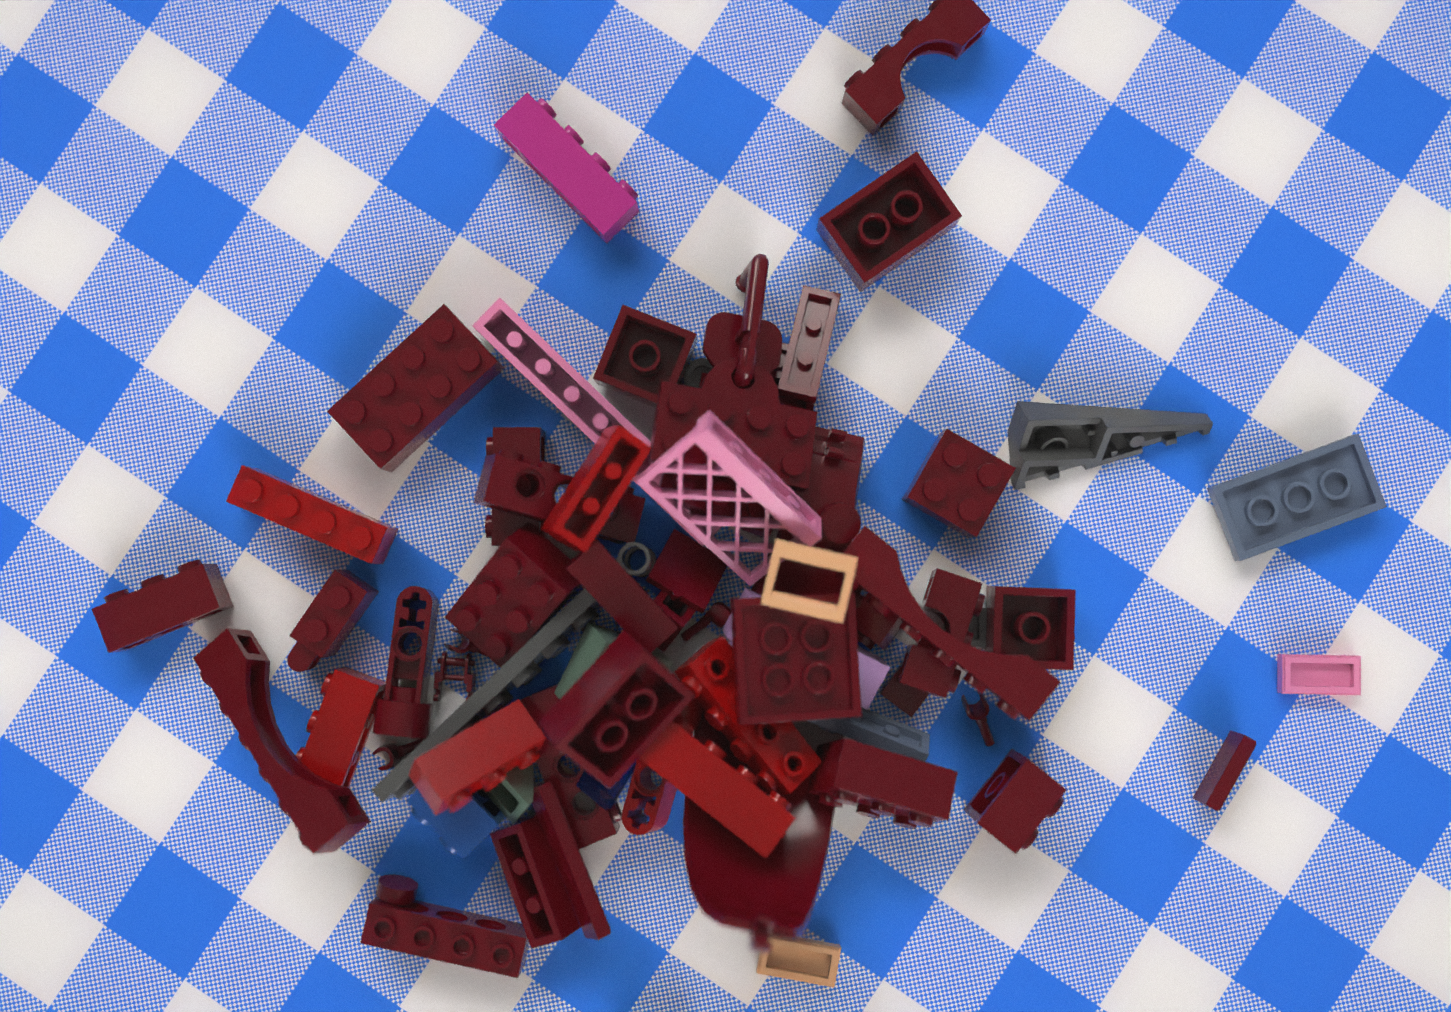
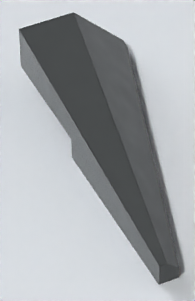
M1017 401L1008 429L1010 465L1016 468L1011 476V484L1014 489L1025 488L1026 481L1043 476L1050 481L1060 478V471L1077 466H1082L1085 470L1141 454L1145 446L1159 442L1166 446L1177 443V437L1196 431L1206 435L1209 434L1213 422L1207 414Z

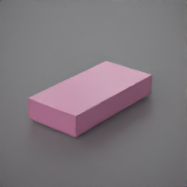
M1277 654V693L1361 695V656Z

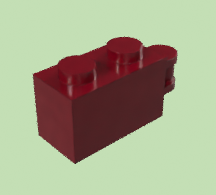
M335 569L289 635L297 643L287 657L288 666L293 671L302 672L313 669L321 658L335 656L379 591L349 570Z

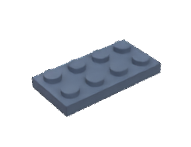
M1359 434L1350 435L1207 488L1234 561L1245 560L1387 507Z

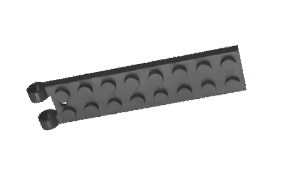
M630 542L620 549L616 560L631 576L646 577L657 561V557L650 548L643 544ZM643 550L646 554V563L641 569L634 571L630 564L631 557L635 552ZM584 588L371 791L381 802L393 797L400 800L405 795L414 793L418 788L409 777L414 759L480 722L486 714L489 716L493 712L504 708L514 698L510 691L515 687L519 688L521 685L526 686L542 671L538 665L545 658L547 660L551 657L553 659L556 658L571 644L567 637L574 631L578 632L581 630L583 632L588 622L594 623L597 620L599 614L596 610L601 605Z

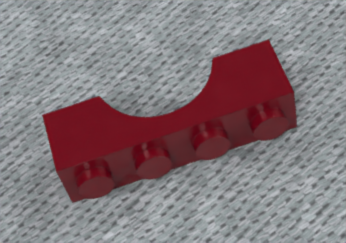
M934 0L928 8L930 13L921 21L917 18L912 20L901 32V40L893 47L889 44L885 45L873 57L872 62L874 64L866 72L863 73L861 70H858L844 84L846 90L842 104L872 136L901 111L905 95L901 87L900 75L903 68L911 60L925 54H942L957 60L985 34L991 19L973 0Z

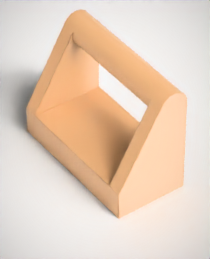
M775 539L761 605L843 624L858 557ZM781 559L845 573L839 604L835 605L773 590Z

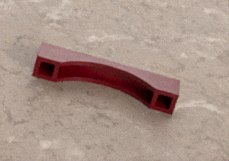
M866 526L861 529L842 553L858 557L851 586L852 591L859 586L871 596L866 602L886 617L889 612H892L903 621L899 628L917 643L923 637L935 648L931 654L948 668H951L954 663L967 673L963 680L981 694L988 689L1000 699L996 706L1013 720H1016L1020 715L1030 721L1061 681L1028 655L998 654L983 651L959 641L941 629L922 610L911 594L901 571L897 551ZM838 572L835 577L843 583L845 573Z
M226 628L193 657L201 670L200 676L202 680L212 688L218 698L220 710L232 721L239 733L240 743L252 754L259 766L260 776L271 785L279 799L280 809L291 818L299 832L300 842L311 851L312 855L337 851L371 822L350 788L333 784L313 773L296 757L286 744L276 723L271 705L269 687L270 660L252 631Z

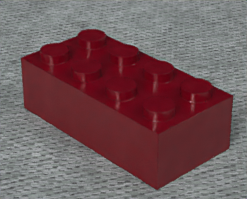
M443 304L327 412L381 470L392 473L505 367L464 323Z

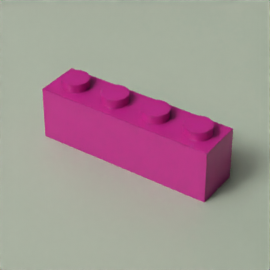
M527 92L494 124L499 136L607 244L639 213L638 204L635 200L638 197L637 193L626 181L622 179L618 183L608 173L611 168L598 153L594 152L590 155L581 146L584 141L571 126L567 125L563 128L554 119L557 114L544 99L540 98L536 101Z

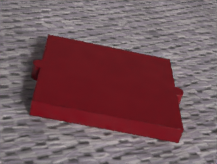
M674 529L650 571L646 582L669 594L671 600L676 601L678 599L703 614L727 565L709 548L702 547L695 540Z

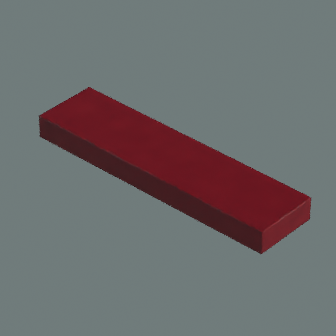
M538 782L534 784V801L532 805L585 938L600 940L611 934V928L553 782Z

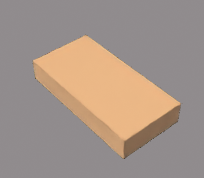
M770 936L769 942L772 943L771 951H759L756 973L835 987L841 953L840 944L802 937L789 939Z

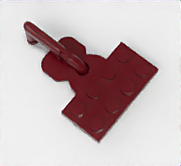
M755 255L742 274L736 278V287L745 293L743 315L720 312L713 315L706 324L703 353L713 366V369L704 377L700 388L666 381L660 383L650 445L652 449L649 453L648 463L653 464L696 427L697 420L710 410L792 490L804 492L809 489L817 411L779 404L778 387L770 373L780 364L782 335L776 325L762 320L769 267L766 255ZM694 443L684 452L683 463L707 465L708 455ZM678 458L675 459L672 463H678ZM716 475L726 478H732L730 475Z

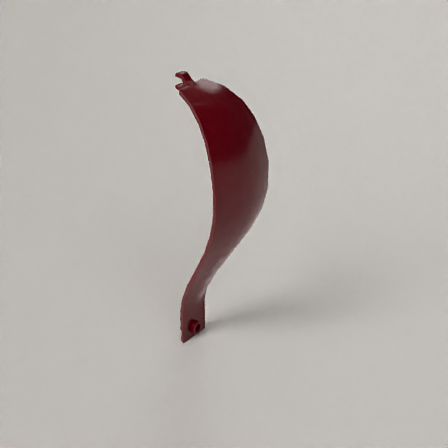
M816 427L809 489L804 492L793 491L819 516L826 506L834 502H844L856 509L865 446L864 437L847 434V431L834 428L829 430ZM779 529L775 539L790 541L794 538L787 529ZM822 533V539L812 547L842 554L853 539L847 543H835L826 538ZM784 560L779 565L773 590L792 595L841 593L843 583L835 577L838 573L837 571ZM767 574L753 584L751 589L753 592L761 596L763 595ZM704 710L699 729L694 731V738L703 745L709 739L727 753L723 761L733 769L737 770L742 765L756 776L747 763L740 761L730 749L731 743L725 735L708 723L705 718L706 711ZM807 720L792 721V724L815 753L818 745L844 738V735L828 733L818 725ZM811 774L791 794L781 795L792 804L788 812L796 817V819L766 859L685 796L683 814L684 858L690 889L704 915L722 926L748 931L750 934V948L753 950L770 952L772 943L769 942L770 936L797 939L804 933L813 913L827 858L836 807L820 803L819 795L807 792Z

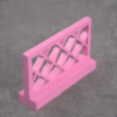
M710 410L697 420V425L692 431L637 477L636 482L749 586L768 573L772 556L768 557V553L773 552L775 544L768 543L769 528L787 529L794 536L788 542L810 547L822 539L821 517ZM696 443L708 455V464H684V452ZM678 458V463H672L675 459ZM660 472L678 473V489L661 488L652 479ZM683 473L707 474V490L683 489ZM730 475L737 482L736 492L713 491L712 476ZM683 499L707 500V515H690L683 508ZM712 500L736 501V517L712 516ZM741 502H758L765 509V518L741 517ZM712 526L735 527V541H718L712 535ZM740 527L764 528V543L740 542ZM739 553H763V562L750 570L739 560Z

